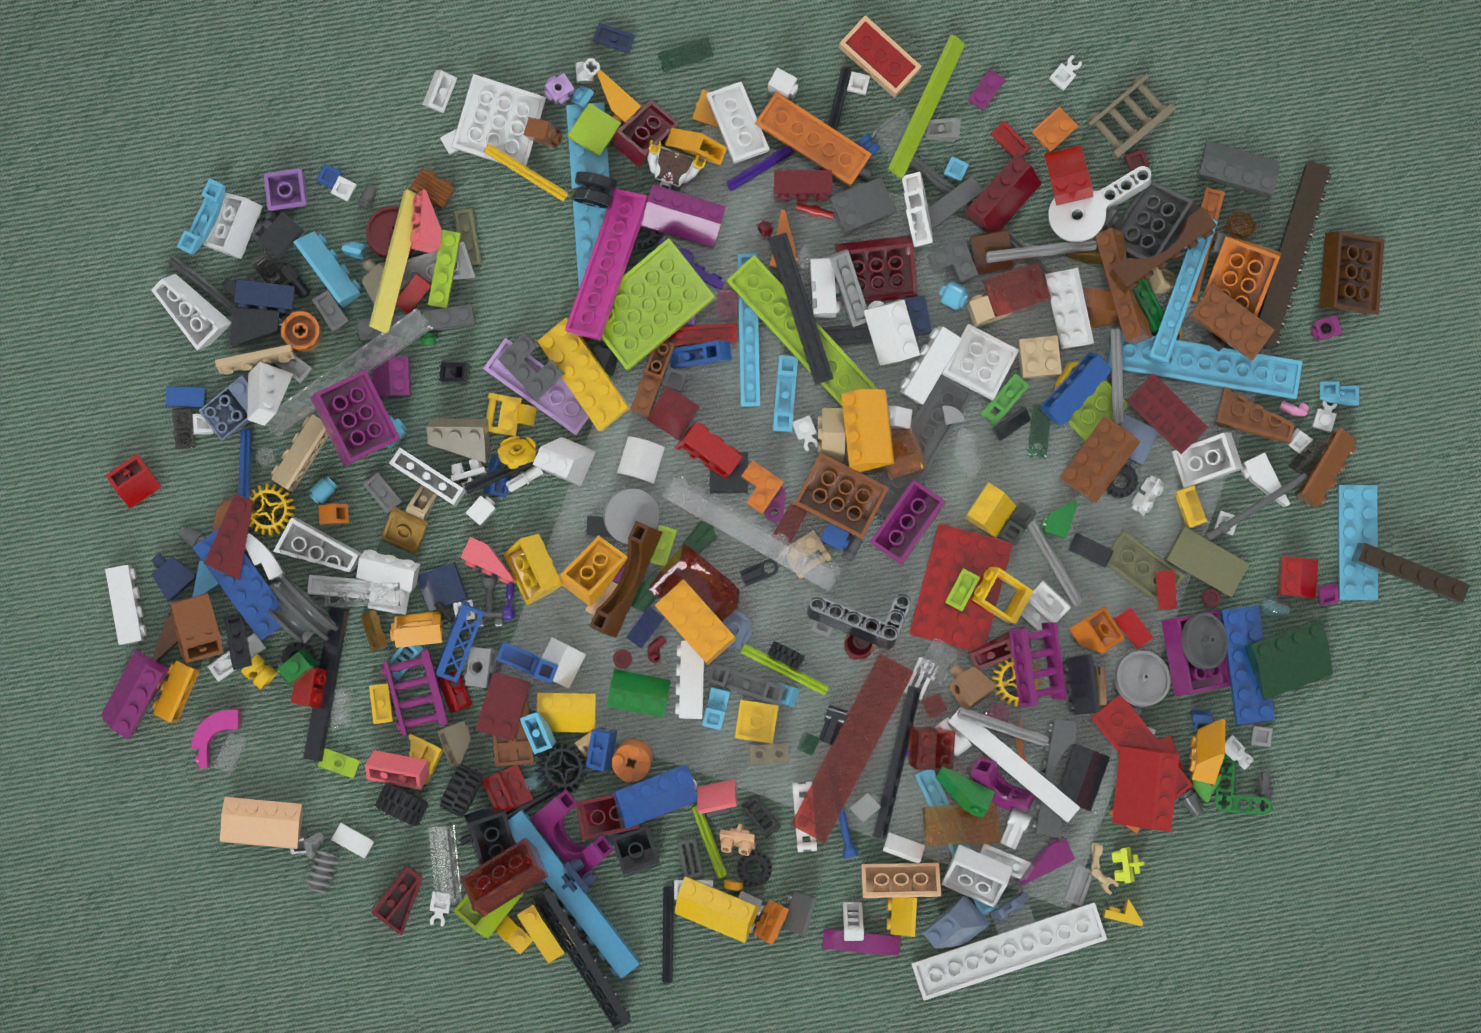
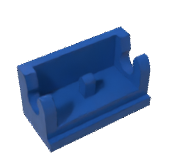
M604 727L592 730L586 767L600 771L611 768L617 730L605 731Z

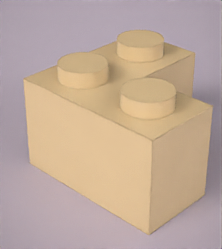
M995 291L985 297L982 294L974 296L967 305L972 324L976 328L1009 317L1012 314L1004 292L999 293V291Z
M822 408V416H818V427H821L818 428V439H821V443H817V454L821 452L838 462H844L846 433L843 408Z

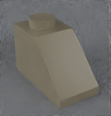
M464 721L437 731L450 767L461 764L471 740L470 730Z

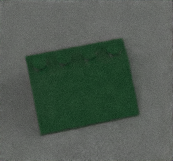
M1321 619L1311 620L1244 645L1263 700L1333 674L1328 640Z

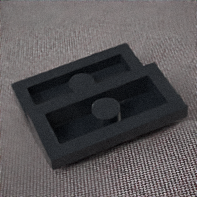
M739 452L742 458L732 473L726 478L710 470V493H748V482L741 478L748 467V452Z

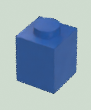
M829 523L820 541L841 551L842 547L846 549L851 538L848 537V532Z

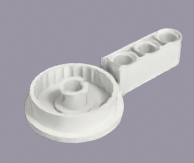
M1145 166L1138 167L1102 190L1093 191L1094 197L1058 206H1056L1054 198L1050 204L1048 214L1051 228L1060 238L1069 242H1084L1092 239L1103 228L1106 212L1111 207L1118 206L1150 186L1152 180L1150 169ZM1140 175H1146L1148 177L1146 180L1138 179ZM1128 184L1131 188L1123 190L1122 186ZM1109 194L1115 196L1112 200H1107L1105 197ZM1076 214L1083 215L1079 220L1073 219V216Z

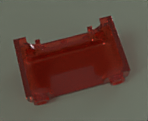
M685 544L676 551L651 582L649 588L655 597L663 598L684 579L722 622L738 608L740 592L738 587Z

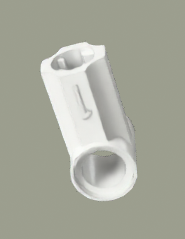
M588 58L585 62H577L575 64L577 83L588 84L593 82V76L600 70V65L594 58Z
M947 717L935 728L947 742V746L958 758L972 744L964 735L948 723L950 719Z
M1013 808L1000 843L1016 849L1021 835L1027 829L1032 816Z

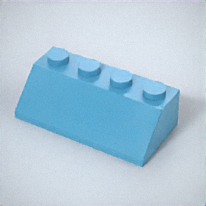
M314 231L295 240L294 244L342 308L361 296L359 292L361 287L355 279L351 281L347 276L350 272L345 265L342 264L340 266L336 260L339 257L333 249L330 251L327 249L325 244L328 242L322 234L317 235Z

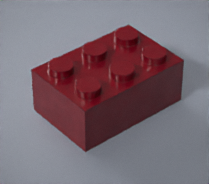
M774 170V200H778L779 203H788L789 200L806 203L812 199L823 203L827 202V199H830L832 196V170Z

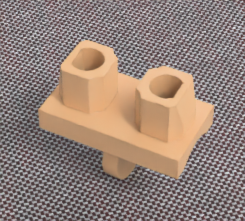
M738 824L737 829L731 828L730 831H720L722 852L730 853L733 846L739 847V854L749 856L751 850H755V835L750 834L748 830H744L743 824Z

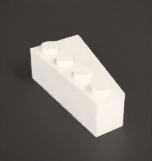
M176 274L161 279L151 290L196 350L211 345L232 323Z
M297 517L290 519L273 551L347 572L354 571L362 554Z

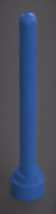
M830 766L828 774L845 845L843 847L844 851H842L843 858L858 856V850L854 844L852 845L836 769Z

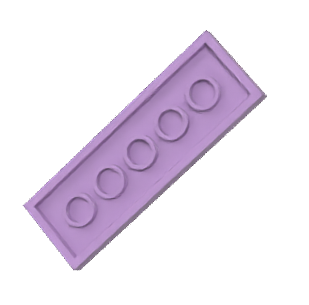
M505 338L483 370L577 436L588 421L589 416L565 381L560 378L537 401L498 360L513 344ZM529 355L526 358L538 372L544 367L543 364Z

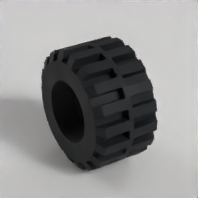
M461 764L454 772L440 801V808L460 818L463 817L470 808L481 786L483 774Z
M389 783L384 785L375 803L379 810L413 826L419 825L429 805L424 799Z

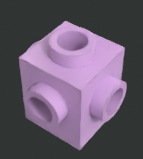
M565 73L558 77L553 76L546 81V91L544 94L548 101H553L555 105L557 103H565L570 99L569 96L574 93V87Z

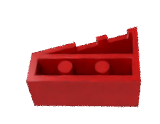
M696 422L686 430L674 448L686 450L691 453L689 457L693 460L697 457L705 463V467L723 478L728 477L742 456L736 448L726 445L720 436L710 433L704 424Z

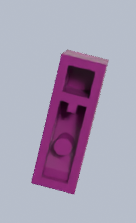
M1056 837L1047 842L1048 845L1040 850L1018 881L1019 884L1029 883L1075 860L1066 838L1059 840Z

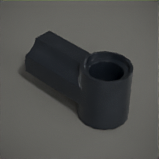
M767 559L741 570L740 573L745 586L747 587L776 575L778 564L772 559ZM769 562L775 565L774 572L770 574L764 570L765 564Z
M830 704L818 740L834 745L848 710Z

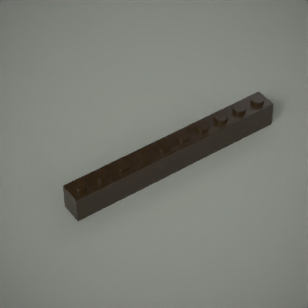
M1308 161L1304 166L1278 252H1281V256L1258 318L1275 330L1263 346L1271 350L1276 345L1278 346L1281 341L1280 329L1281 327L1284 328L1287 317L1285 313L1287 309L1291 308L1293 299L1290 297L1292 291L1295 292L1298 286L1296 278L1297 274H1301L1304 263L1301 262L1303 255L1306 256L1309 250V245H1307L1308 239L1312 238L1315 227H1312L1313 222L1319 217L1320 209H1318L1320 202H1323L1326 192L1323 190L1325 184L1328 185L1331 179L1330 167Z

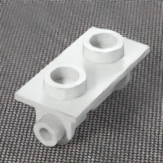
M1152 475L1149 478L1147 477L1140 488L1146 493L1145 495L1137 493L1131 502L1133 510L1139 511L1142 516H1145L1146 512H1150L1153 507V501L1163 491L1164 484L1161 479L1158 478L1157 480Z

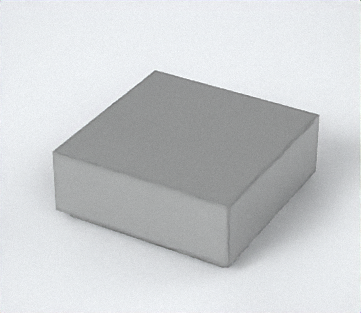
M1253 726L1250 745L1270 747L1273 728Z

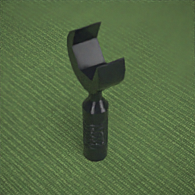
M440 601L435 603V608L448 622L453 624V615Z

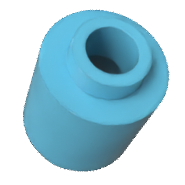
M326 476L324 479L321 478L309 490L311 492L309 496L317 504L319 502L323 504L336 492L335 489L338 486Z

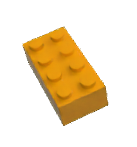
M684 579L655 604L658 610L708 665L737 640Z

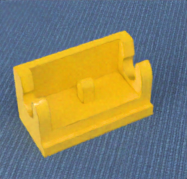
M1195 486L1174 493L1188 529L1208 522Z

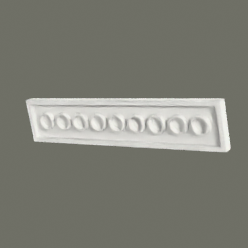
M1095 902L913 962L911 965L923 1001L1105 941L1107 937Z

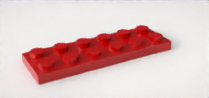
M1118 695L1100 709V712L1091 716V719L1118 753L1120 746L1166 751L1121 695ZM1179 766L1175 799L1193 786Z

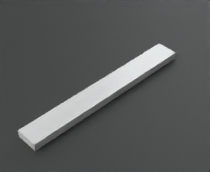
M958 711L948 721L950 725L993 761H996L1000 767L1067 823L1080 809L1077 804L984 726L958 718Z

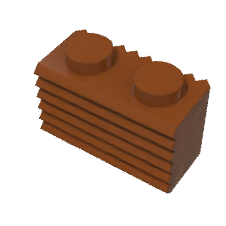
M422 168L410 185V189L415 193H419L423 189L426 190L431 203L443 210L455 192V189L452 187L454 184L445 178L440 180L436 177L438 174L429 168L424 170Z

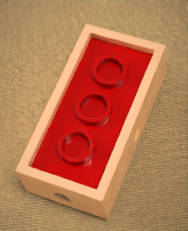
M866 15L839 43V48L894 98L911 82L922 67Z

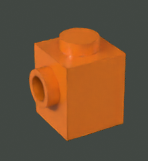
M348 504L319 505V525L349 523Z

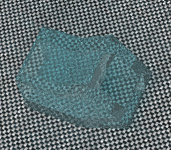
M540 773L523 780L528 791L541 786V783L544 782L543 779L537 780V777L541 775Z

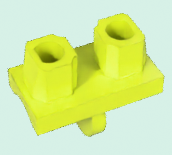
M1124 847L1112 853L1113 863H1123V869L1114 871L1115 881L1135 882L1134 872L1135 874H1140V866H1144L1145 862L1139 861L1138 854H1131V847Z

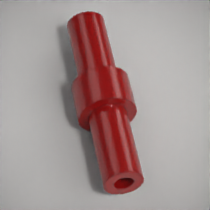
M797 203L796 210L809 213L810 216H821L833 220L834 212L821 209L820 206H809L802 203Z

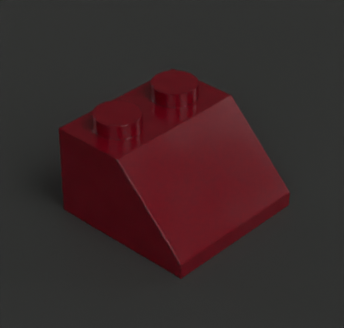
M667 386L656 402L647 421L680 440L699 411L700 406Z

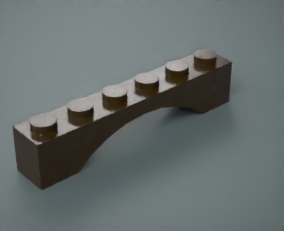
M1367 543L1357 544L1351 560L1370 569L1413 583L1455 603L1464 602L1469 588L1467 583Z

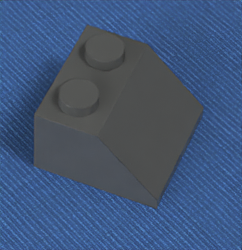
M794 890L793 894H788L786 905H789V911L782 928L806 936L817 898Z

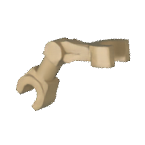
M1091 843L1092 862L1090 874L1100 881L1103 890L1111 895L1112 892L1108 889V886L1114 884L1118 887L1119 884L1114 879L1101 873L1099 870V859L1102 855L1103 846L1099 845L1100 843Z

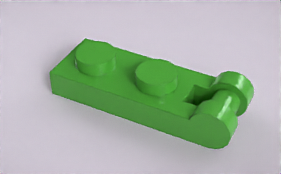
M1015 373L980 415L984 418L987 417L992 421L991 424L996 426L1030 385ZM994 407L1000 411L997 416L991 411Z

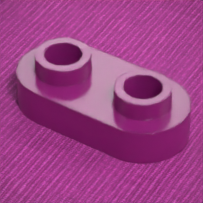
M782 486L778 490L780 495L774 497L765 509V517L772 523L779 522L784 515L785 489ZM776 509L778 511V515L772 516L770 513L771 510Z

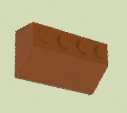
M1340 427L1332 432L1307 475L1308 480L1302 483L1295 497L1314 508L1324 504L1327 499L1326 492L1328 489H1332L1337 482V479H1335L1338 472L1342 473L1347 465L1345 463L1348 456L1351 457L1356 450L1354 446L1356 440Z

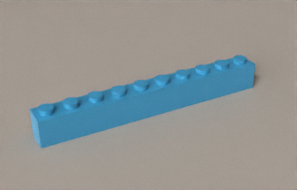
M522 809L510 818L508 822L513 839L516 841V848L521 854L523 852L526 854L528 864L533 869L536 868L539 871V878L544 884H549L552 888L550 891H553L557 898L563 902L564 905L562 907L566 910L567 914L573 915L576 919L574 921L575 925L579 930L583 929L586 932L588 942L592 946L596 945L603 961L607 960L611 965L609 967L611 972L616 977L619 975L622 979L640 965V960L587 892L584 893L576 882H573L577 887V890L574 892L569 887L566 889L561 887L565 884L562 876L565 873L570 879L572 876L563 866L565 864L564 861L533 824L527 813Z

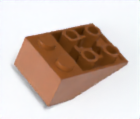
M208 593L170 603L179 651L186 664L223 653L221 637Z

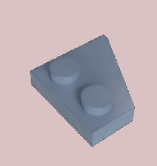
M1021 892L1000 905L997 909L989 912L992 919L1003 920L1014 909L1018 910L1025 906V901L1030 898L1026 892Z

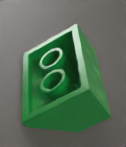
M614 669L606 707L664 718L671 680Z

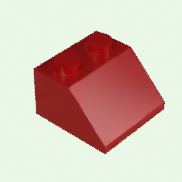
M1287 556L1280 557L1277 596L1316 599L1318 560Z

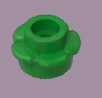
M423 332V336L419 337L421 345H435L438 336L434 335V332Z

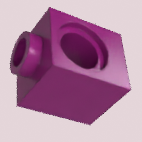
M1337 315L1312 323V327H1310L1311 335L1313 338H1316L1317 342L1342 334ZM1324 324L1329 327L1328 334H1324L1321 331V325Z

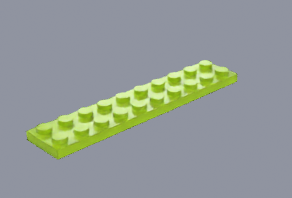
M753 255L726 282L810 372L783 285ZM815 321L834 378L820 384L843 408L841 397L843 393L858 389H878Z

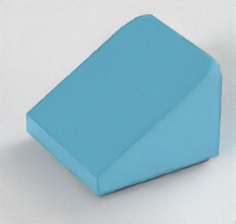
M778 682L777 685L786 687L781 703L795 707L800 689Z

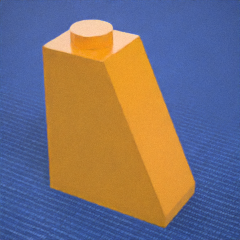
M671 128L665 146L694 158L699 154L698 159L705 160L706 158L707 162L721 165L727 147L703 133Z

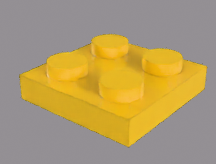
M740 700L735 738L773 744L778 705Z

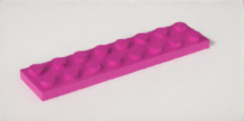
M619 189L613 192L612 208L606 211L565 328L567 333L601 340L644 218V211L649 198L647 195Z

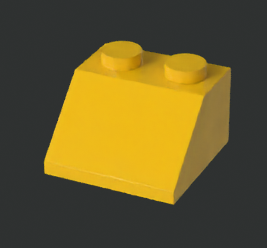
M892 897L888 899L887 910H891V917L887 918L886 930H890L891 935L915 937L917 897Z

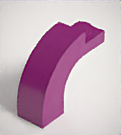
M979 757L971 770L973 781L995 791L992 802L1006 810L1011 811L1015 807L1028 811L1036 798L1029 790L1013 786L1005 781L999 774L996 761Z

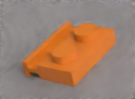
M1059 106L1031 133L1049 152H1052L1078 128V125Z

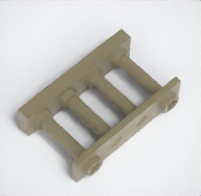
M1147 74L1143 78L1141 76L1137 77L1131 83L1133 86L1100 114L1096 112L1088 119L1090 122L1087 128L1090 129L1093 125H1096L1114 146L1113 149L1115 151L1111 156L1116 161L1176 110L1172 103L1168 106L1162 105L1144 84L1149 78ZM1136 89H1139L1157 110L1156 113L1158 115L1153 119L1148 117L1131 98L1130 94ZM1123 100L1143 122V127L1139 131L1133 129L1115 108ZM1110 113L1126 131L1129 138L1126 142L1119 141L1102 122L1101 119L1105 115Z

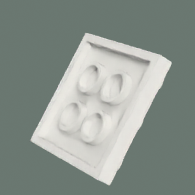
M968 324L961 336L962 340L947 363L942 375L993 401L1019 350Z

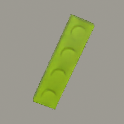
M447 230L441 231V246L437 253L428 302L429 306L448 308L461 233Z

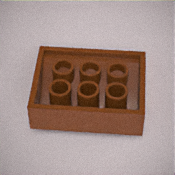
M820 452L794 505L863 540L889 487Z

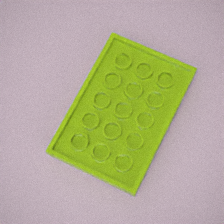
M668 238L623 276L602 339L624 368L629 371L717 297L673 241Z

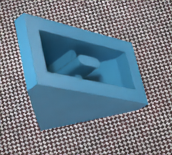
M199 561L192 597L210 593L220 586L203 561Z

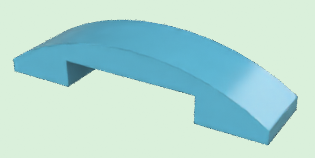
M209 178L201 194L205 197L189 232L184 230L177 248L193 255L202 246L219 216L225 196V185Z
M779 355L773 431L792 433L798 359L795 356Z

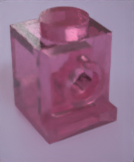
M718 291V316H721V319H733V316H737V293L735 291ZM725 301H729L731 306L726 308L723 304Z

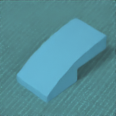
M1339 381L1320 382V399L1341 405H1359V386H1340Z
M715 686L711 687L702 726L721 730L731 690Z

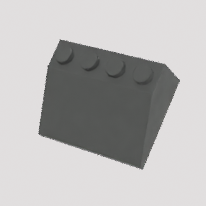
M1151 180L1150 186L1137 194L1124 214L1121 225L1117 228V230L1122 231L1127 248L1126 255L1133 259H1142L1159 255L1168 250L1176 243L1185 220L1199 210L1196 203Z

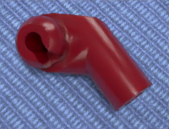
M662 635L648 645L647 657L652 663L660 661V648L667 643Z

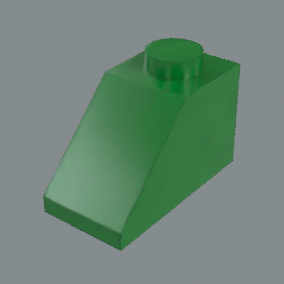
M1073 501L1049 513L1048 517L1044 516L1041 527L1044 528L1043 532L1066 539L1078 502Z

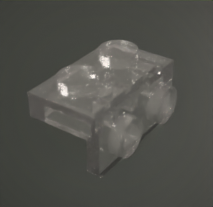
M934 638L916 671L935 683L942 685L960 652L949 644Z

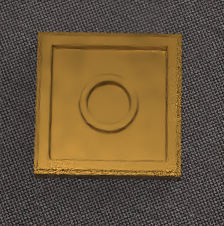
M393 507L381 539L416 555L428 522Z

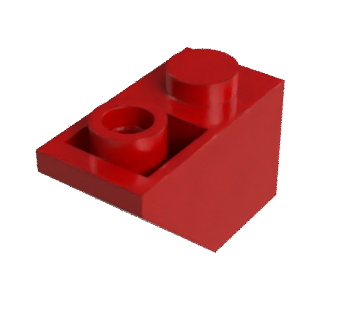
M312 668L294 683L290 703L320 708L323 700L327 670Z

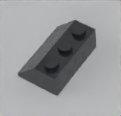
M1092 654L1065 658V662L1062 663L1064 674L1067 673L1068 677L1065 685L1066 692H1070L1071 700H1068L1069 712H1072L1073 715L1100 712Z
M1073 744L1058 789L1080 808L1091 812L1110 757L1081 745Z
M481 809L464 815L478 867L483 875L520 863L505 810Z

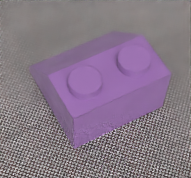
M302 168L264 174L268 211L307 205L306 176Z

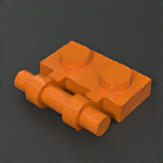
M769 899L766 906L764 905L762 909L763 913L759 921H756L753 935L773 945L789 909Z

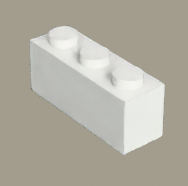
M365 550L359 557L356 578L412 592L417 585L420 564L408 559H398L393 555L379 554L374 550Z

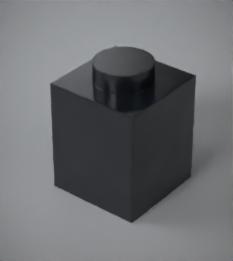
M594 346V356L607 375L613 376L618 358L610 349Z

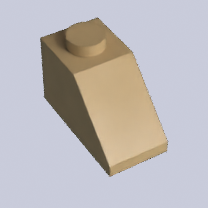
M421 485L408 504L406 512L425 521L438 495Z

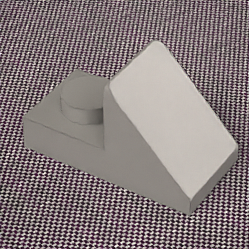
M961 119L930 120L926 130V139L955 142V138H959Z

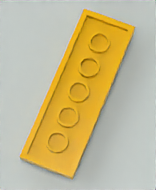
M564 318L537 342L548 358L553 360L565 373L562 376L563 380L597 430L602 432L629 410L630 407L583 338L565 331L569 318Z

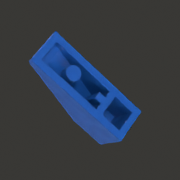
M718 340L676 348L673 350L670 358L671 368L676 369L732 361L730 342Z

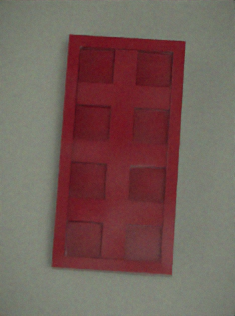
M1154 373L1126 400L1181 455L1209 428Z

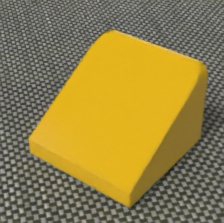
M519 404L516 423L534 427L537 408L526 404Z

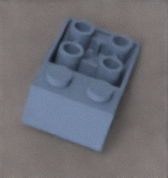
M241 375L199 410L221 441L250 422L247 420L248 375Z

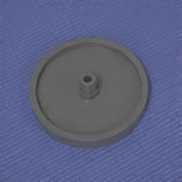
M1210 613L1195 614L1186 621L1182 630L1181 641L1188 661L1199 669H1211L1219 666L1225 659L1228 650L1227 632L1222 622Z

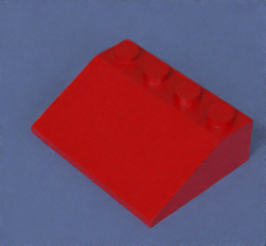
M1120 746L1112 823L1171 832L1179 762L1178 752Z

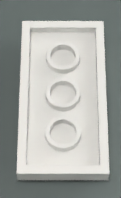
M742 82L706 94L707 101L734 164L769 152V146L762 129L755 125L757 117Z
M1078 268L1045 274L1061 349L1094 343Z

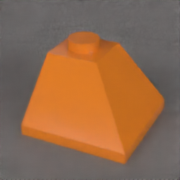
M1105 606L1069 628L1079 645L1100 653H1105L1125 639Z

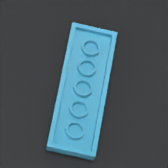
M1338 485L1339 600H1378V571L1351 561L1358 543H1367L1378 548L1377 485Z

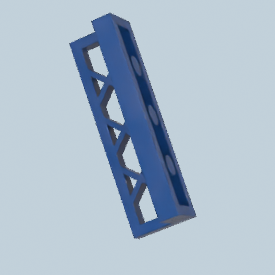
M462 600L436 666L435 675L454 682L458 681L484 615L483 610L472 607L469 602ZM468 611L479 614L476 621L468 623L466 619ZM468 628L471 636L469 639L462 641L459 636L460 631ZM462 646L463 656L455 659L452 653L453 649ZM455 664L457 668L455 676L444 673L447 666Z

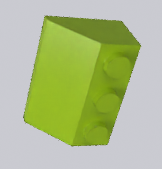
M497 871L485 875L482 874L453 912L473 930L489 939L523 895V892Z

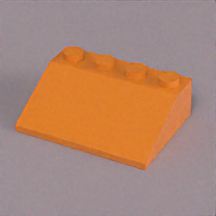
M1226 236L1203 296L1211 285L1214 284L1257 316L1277 267L1281 252Z

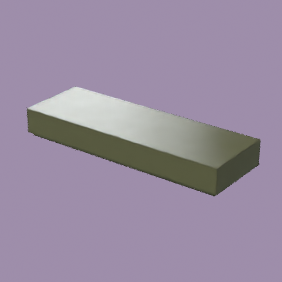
M473 209L453 211L456 230L458 233H461L460 242H465L472 266L482 265Z

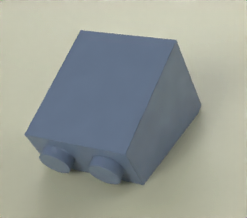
M963 895L939 914L923 935L935 948L963 946L988 927L990 922L969 898Z

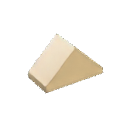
M1165 268L1153 271L1154 275L1147 282L1154 295L1172 292L1176 282L1174 273Z

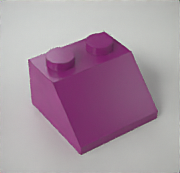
M408 356L372 360V383L380 398L411 397L410 358Z

